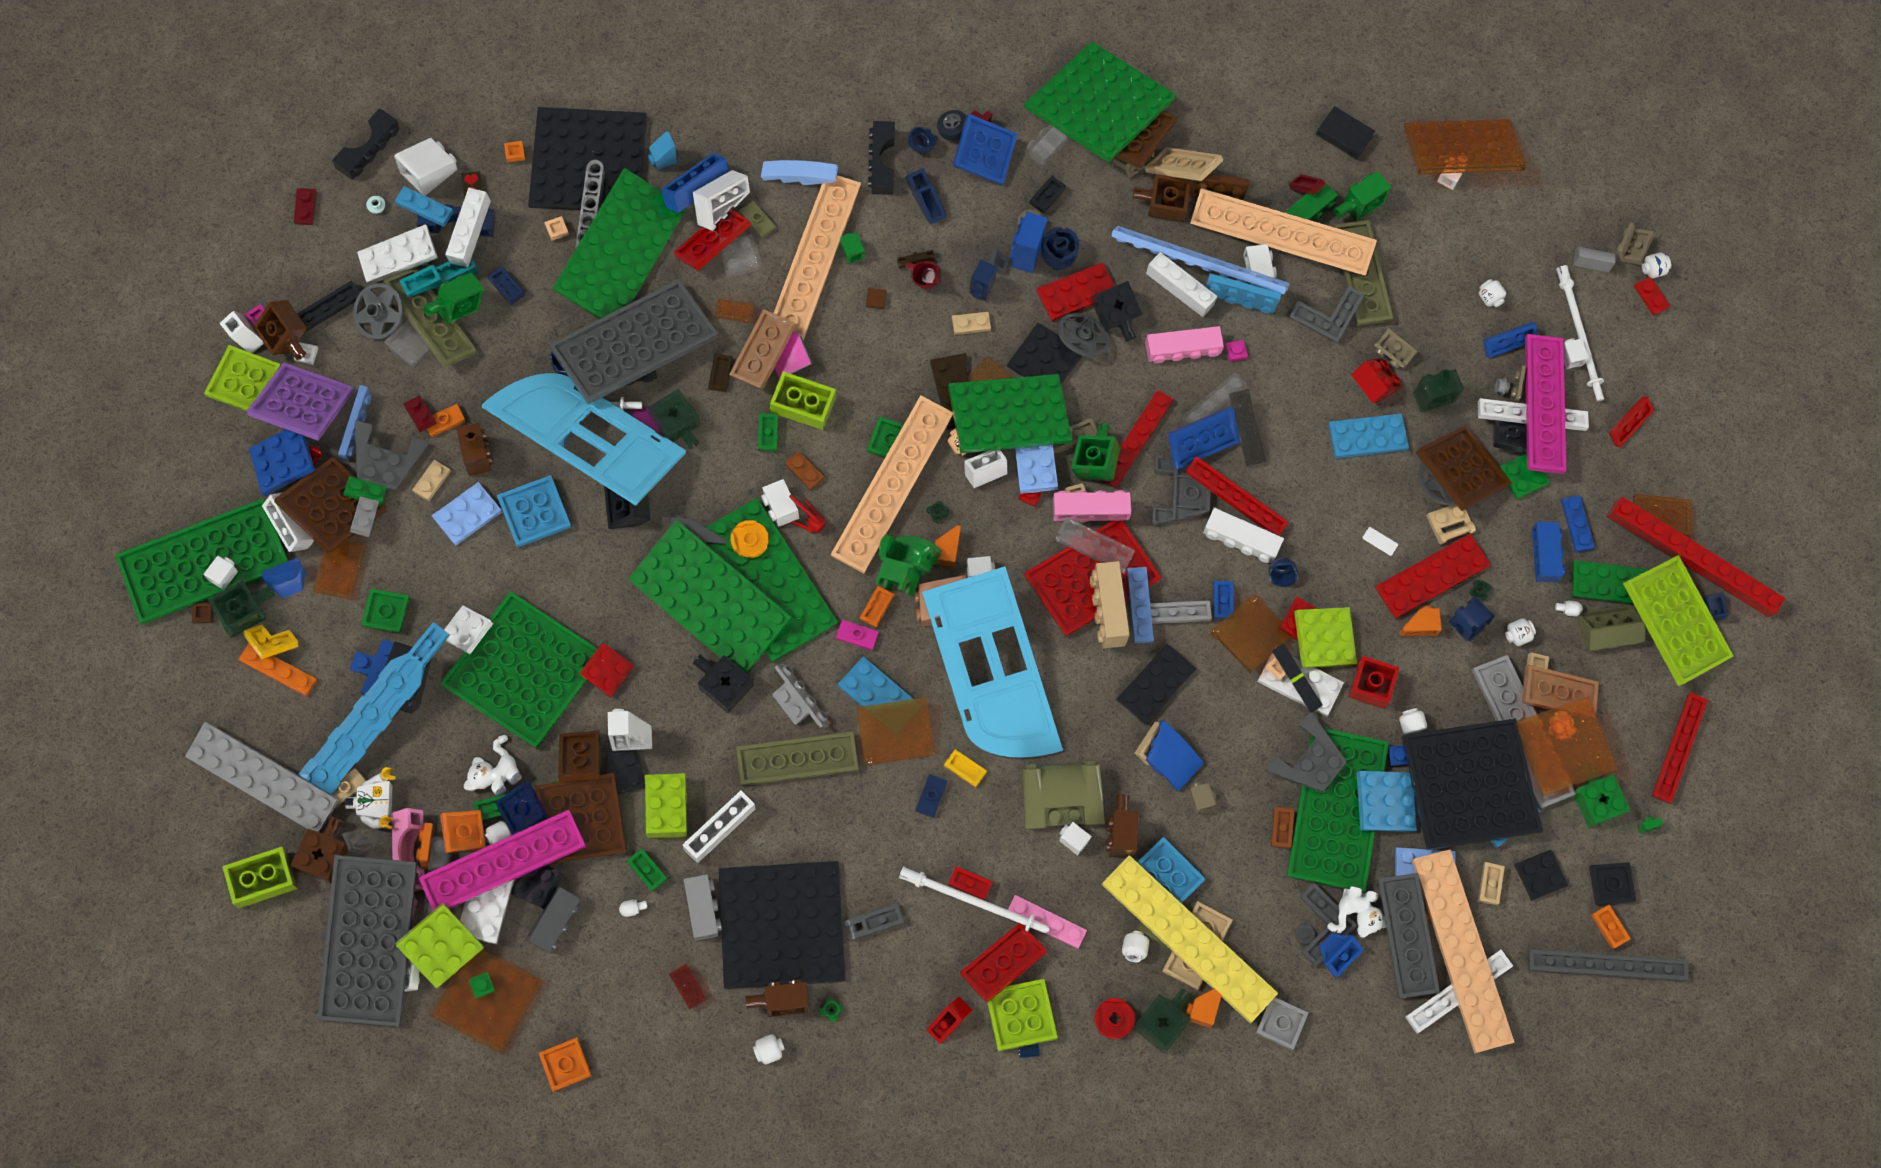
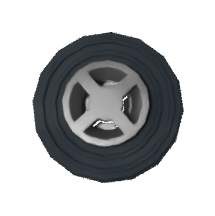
M950 110L942 114L937 122L940 136L949 141L960 139L967 115L959 110Z

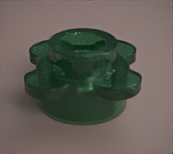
M937 501L932 506L927 507L926 510L932 516V520L935 523L949 515V511L945 509L941 501Z
M1480 579L1474 580V586L1469 591L1470 595L1477 596L1482 601L1488 598L1487 593L1491 590V585Z

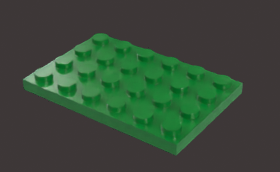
M1059 374L949 383L948 385L960 453L1068 444L1072 442Z

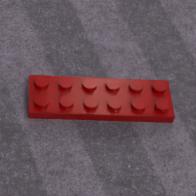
M1468 534L1376 585L1375 589L1393 617L1397 619L1487 569L1491 564L1471 534Z

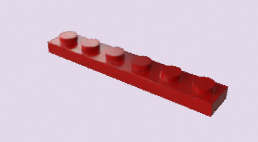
M1159 390L1156 391L1121 445L1113 481L1102 480L1103 482L1117 489L1173 402V398Z
M1196 456L1185 471L1191 478L1264 530L1280 536L1289 523Z
M1691 692L1688 693L1652 792V797L1668 804L1672 803L1708 699Z

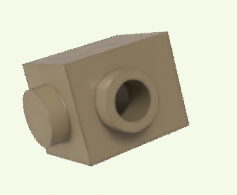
M1203 782L1192 784L1188 795L1194 814L1214 809L1216 806L1214 788H1210L1209 783L1203 784Z

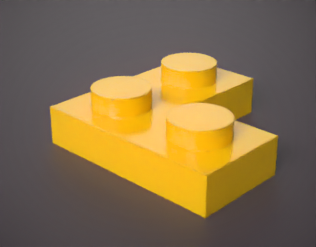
M263 625L244 630L245 638L261 659L298 647V640L290 630L272 636Z

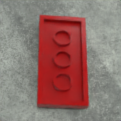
M730 209L727 212L728 216L725 219L721 218L715 224L716 228L713 231L702 227L673 253L676 258L698 272L751 226V223L747 218Z
M1102 262L1038 287L1036 292L1051 322L1068 314L1093 306L1090 297L1115 285Z
M1018 923L960 971V976L988 1003L1047 953V949L1029 931H1025V927L1021 923Z

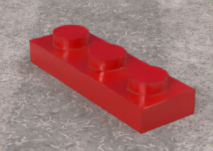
M1642 396L1608 432L1616 447H1621L1654 412L1648 397Z

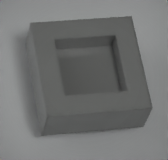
M998 249L992 250L989 263L997 266V274L1003 275L1006 272L1009 257Z

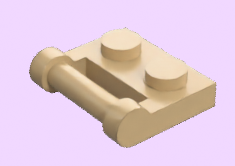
M1457 505L1447 506L1426 515L1439 544L1446 543L1447 540L1466 533L1472 534L1476 532L1475 525L1471 522L1467 511H1461ZM1462 522L1464 524L1461 528L1446 533L1442 532V529Z

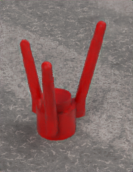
M789 495V498L809 516L807 520L808 526L795 520L790 523L806 529L811 534L814 531L819 533L827 523L824 520L825 518L816 511L807 499L803 501L813 514L793 495Z

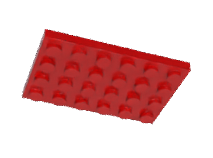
M1122 520L1107 523L1024 573L1025 578L1065 637L1095 620L1097 606H1093L1092 595L1094 594V588L1090 586V576H1092V570L1095 569L1096 563L1119 561L1125 601L1129 599L1127 568L1146 567L1148 587L1157 583L1162 578Z

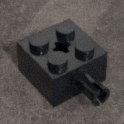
M1129 281L1090 297L1105 331L1117 326L1120 327L1125 342L1137 338L1130 322L1143 314Z
M700 654L697 657L699 659L693 661V664L705 673V676L698 682L699 690L728 714L754 686V681L725 655L716 664L712 665ZM724 682H725V683H728V682H729L730 685H729V686H728V685H724V686H723L722 683H724Z

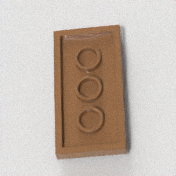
M763 309L729 375L763 390L797 324Z
M1529 664L1525 666L1522 703L1593 720L1596 719L1599 682Z

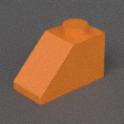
M961 526L954 527L935 540V545L941 550V556L935 565L954 568Z
M1433 606L1422 607L1402 628L1399 635L1437 636L1442 630L1440 608H1433Z
M1213 989L1195 998L1192 1003H1188L1185 1013L1188 1015L1187 1021L1211 1028L1214 1024L1222 995L1216 989Z

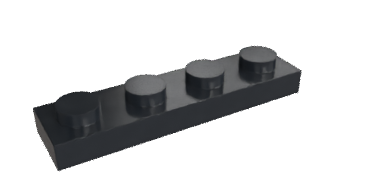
M352 280L297 313L307 327L305 332L355 303L360 291Z

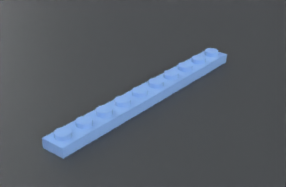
M1117 226L1112 232L1111 237L1116 238L1118 242H1129L1136 248L1150 249V252L1154 254L1161 252L1167 255L1169 259H1180L1187 265H1198L1205 271L1211 272L1213 270L1219 272L1220 276H1231L1243 283L1249 282L1254 284V286L1267 288L1281 294L1286 293L1290 284Z

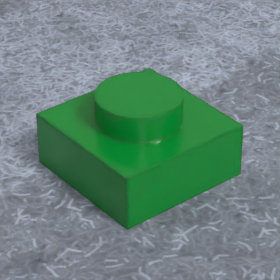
M1652 816L1643 819V823L1637 828L1639 833L1642 834L1658 829L1664 823L1661 817L1654 819Z
M488 972L468 979L476 1000L496 992Z

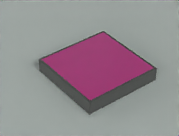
M799 331L792 333L774 367L779 380L783 371L795 375L813 366Z

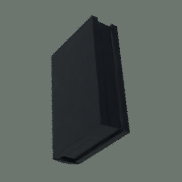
M1334 106L1318 128L1316 135L1357 160L1373 138L1375 130Z

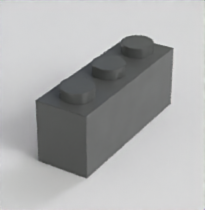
M556 887L525 941L544 952L553 951L559 943L557 938L560 933H564L570 922H568L571 914L574 915L580 906L578 904L580 899L563 888Z

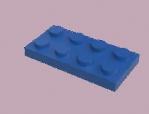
M1227 407L1167 433L1173 466L1176 469L1191 464L1196 456L1202 459L1240 442L1234 408Z

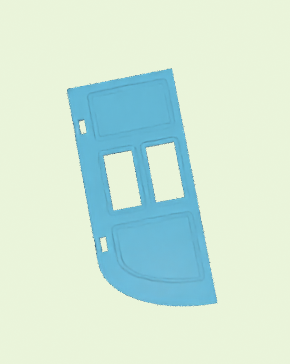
M546 373L521 379L501 389L482 404L483 409L635 506L686 454L685 449L666 437L657 434L655 430L604 398L587 404L580 392L575 390L576 386L572 380L562 374ZM593 412L625 432L626 435L613 446L579 423ZM572 432L606 455L593 467L560 446L559 443ZM653 436V437L657 438L658 440H660V442H657L656 440H654V439L651 438V437Z
M1004 566L923 591L924 602L965 732L971 742L984 751L1006 757H1035L1063 751L1006 567ZM936 616L940 617L942 627L938 628L935 620ZM1014 626L1027 670L1005 676L992 632ZM981 637L994 680L972 687L958 643ZM966 709L969 710L972 719L970 721L966 719L964 712Z

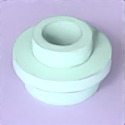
M380 196L370 197L366 203L367 209L374 214L381 213L385 209L384 199Z

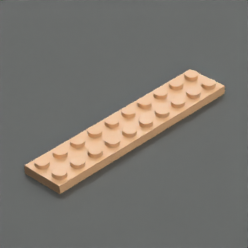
M838 175L836 182L822 183L774 310V314L797 324L793 333L799 331L803 341L839 247L840 237L843 236L861 187L860 182Z
M1202 188L1190 222L1193 225L1260 245L1268 244V247L1365 276L1377 242L1375 239Z
M920 395L833 549L831 557L863 574L866 572L879 548L882 537L889 531L950 422L953 412Z
M1451 850L1411 860L1415 873L1419 875L1421 892L1474 1054L1514 1043Z

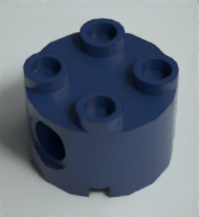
M1055 227L1050 229L1045 234L1042 243L1041 256L1044 262L1056 271L1070 267L1078 255L1079 239L1076 233L1068 228L1061 229L1062 227Z
M1476 596L1469 600L1465 608L1463 606L1458 608L1454 612L1455 616L1449 621L1451 626L1466 641L1475 638L1484 630L1485 625H1489L1495 618V615Z

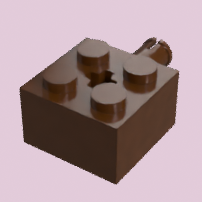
M1155 174L1151 190L1134 187L1132 199L1148 201L1150 203L1148 216L1184 222L1191 180Z
M288 300L270 302L253 328L272 355L292 352L296 360L304 358L307 353L298 341L307 330V327Z
M479 423L456 428L463 462L468 475L491 471L490 465L494 463L485 428L481 429Z
M1117 794V810H1114L1113 814L1109 815V820H1107L1106 831L1110 832V835L1106 839L1105 849L1109 851V857L1127 858L1130 855L1133 858L1137 851L1138 811H1128L1129 795Z
M330 817L324 833L307 829L290 866L296 871L332 884L334 856L346 855L349 849L345 842L335 838L343 821ZM323 854V857H322V858H321V857H319L318 859L316 858L317 855Z
M791 980L789 984L781 985V982L769 983V986L765 987L764 994L745 996L747 1009L765 1006L768 1017L809 1013L806 982L801 980Z

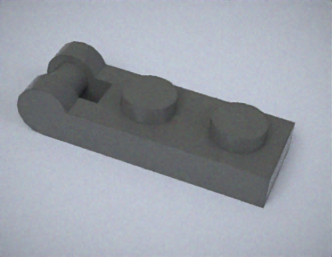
M898 904L846 920L844 923L846 928L849 929L850 941H855L862 937L902 925L904 921ZM861 923L863 930L858 931L856 925Z

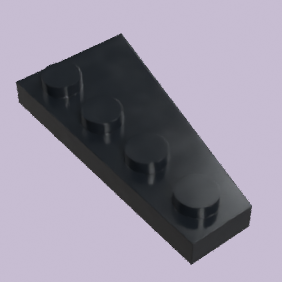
M608 736L607 774L614 773L617 795L645 788L637 750L612 751Z

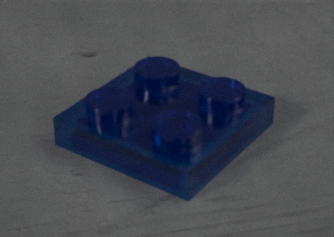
M525 781L495 802L512 835L533 826L548 816L530 781Z

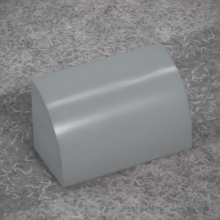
M1577 246L1575 249L1574 266L1609 273L1615 264L1614 253Z

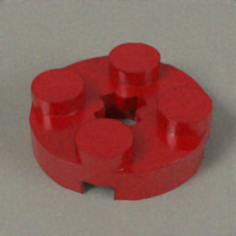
M1109 998L1101 1003L1095 1011L1094 1023L1099 1034L1108 1039L1117 1040L1130 1033L1135 1024V1013L1124 1000ZM1113 1013L1120 1017V1021H1117L1116 1024L1109 1020Z

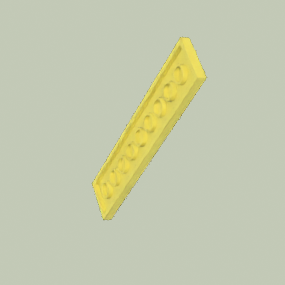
M1130 855L1102 883L1105 889L1208 985L1216 989L1222 995L1221 997L1250 1024L1278 994Z

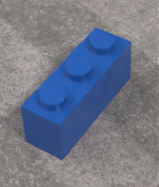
M1536 522L1532 527L1536 581L1558 582L1565 575V565L1562 564L1564 548L1561 547L1563 532L1559 527V522Z

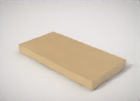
M1166 147L1145 166L1146 173L1202 181L1223 162L1222 155Z
M1198 901L1191 912L1223 941L1233 919ZM1173 951L1171 952L1162 973L1198 991L1203 979Z

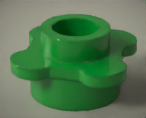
M828 998L825 1001L824 1007L819 1010L821 1016L829 1018L830 1022H836L838 1014L843 1011V1006L834 1002L832 998Z

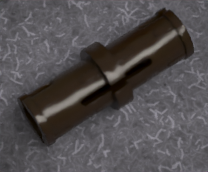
M933 250L921 253L913 252L912 255L897 257L899 269L905 268L907 262L917 264L920 261H935Z

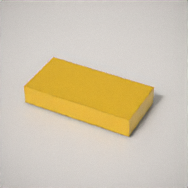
M956 749L944 764L946 768L975 788L987 773V770Z

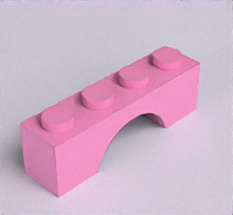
M406 808L392 813V818H394L392 820L393 860L415 862L414 844L420 834V830L424 829L423 810ZM418 865L415 892L424 890L418 878L424 875V869Z

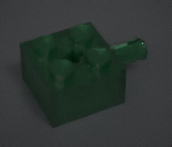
M1445 369L1433 376L1432 374L1423 376L1413 394L1422 413L1455 403L1464 387L1456 369Z
M679 388L647 407L649 418L663 437L672 442L682 437L689 449L694 448L693 444L695 447L699 444V441L691 432L700 426L699 416Z
M242 580L209 598L208 601L227 634L233 638L244 630L265 620L266 617L259 606L276 595L270 585L255 594L251 593L246 583Z
M1183 988L1180 989L1172 1001H1168L1159 994L1132 1028L1163 1054L1168 1051L1192 1020L1181 1010L1189 998L1192 997L1188 992L1182 998L1186 992ZM1163 1020L1165 1021V1026L1161 1028L1158 1025L1159 1021Z

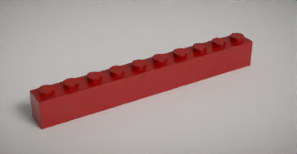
M1624 497L1617 499L1606 515L1612 521L1670 557L1674 558L1679 555L1686 567L1767 617L1777 614L1785 600V597Z

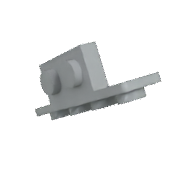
M777 664L774 668L785 683L772 695L792 722L797 725L810 714L820 728L829 726L830 722L828 721L827 714L818 708L816 700L805 691L804 684L796 679L791 667L786 664Z

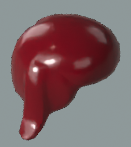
M920 261L917 264L906 263V267L911 271L912 281L920 288L931 289L941 282V269L936 263L932 261Z

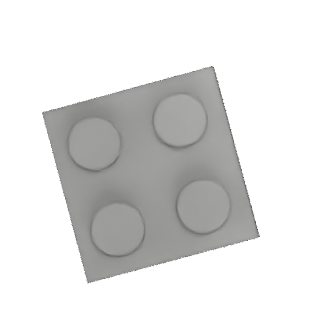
M1274 997L1266 1006L1255 1034L1285 1048L1294 1050L1308 1012Z

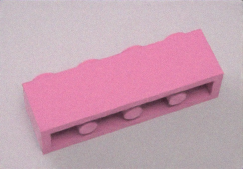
M1220 326L1148 334L1145 340L1148 361L1154 363H1162L1165 360L1171 359L1172 361H1180L1188 357L1198 359L1206 355L1215 357L1221 354L1224 347Z
M1103 490L1096 491L1095 493H1087V491H1077L1076 493L1058 491L1053 496V521L1129 520L1131 516L1130 492L1125 493L1123 490H1118L1114 493H1106Z

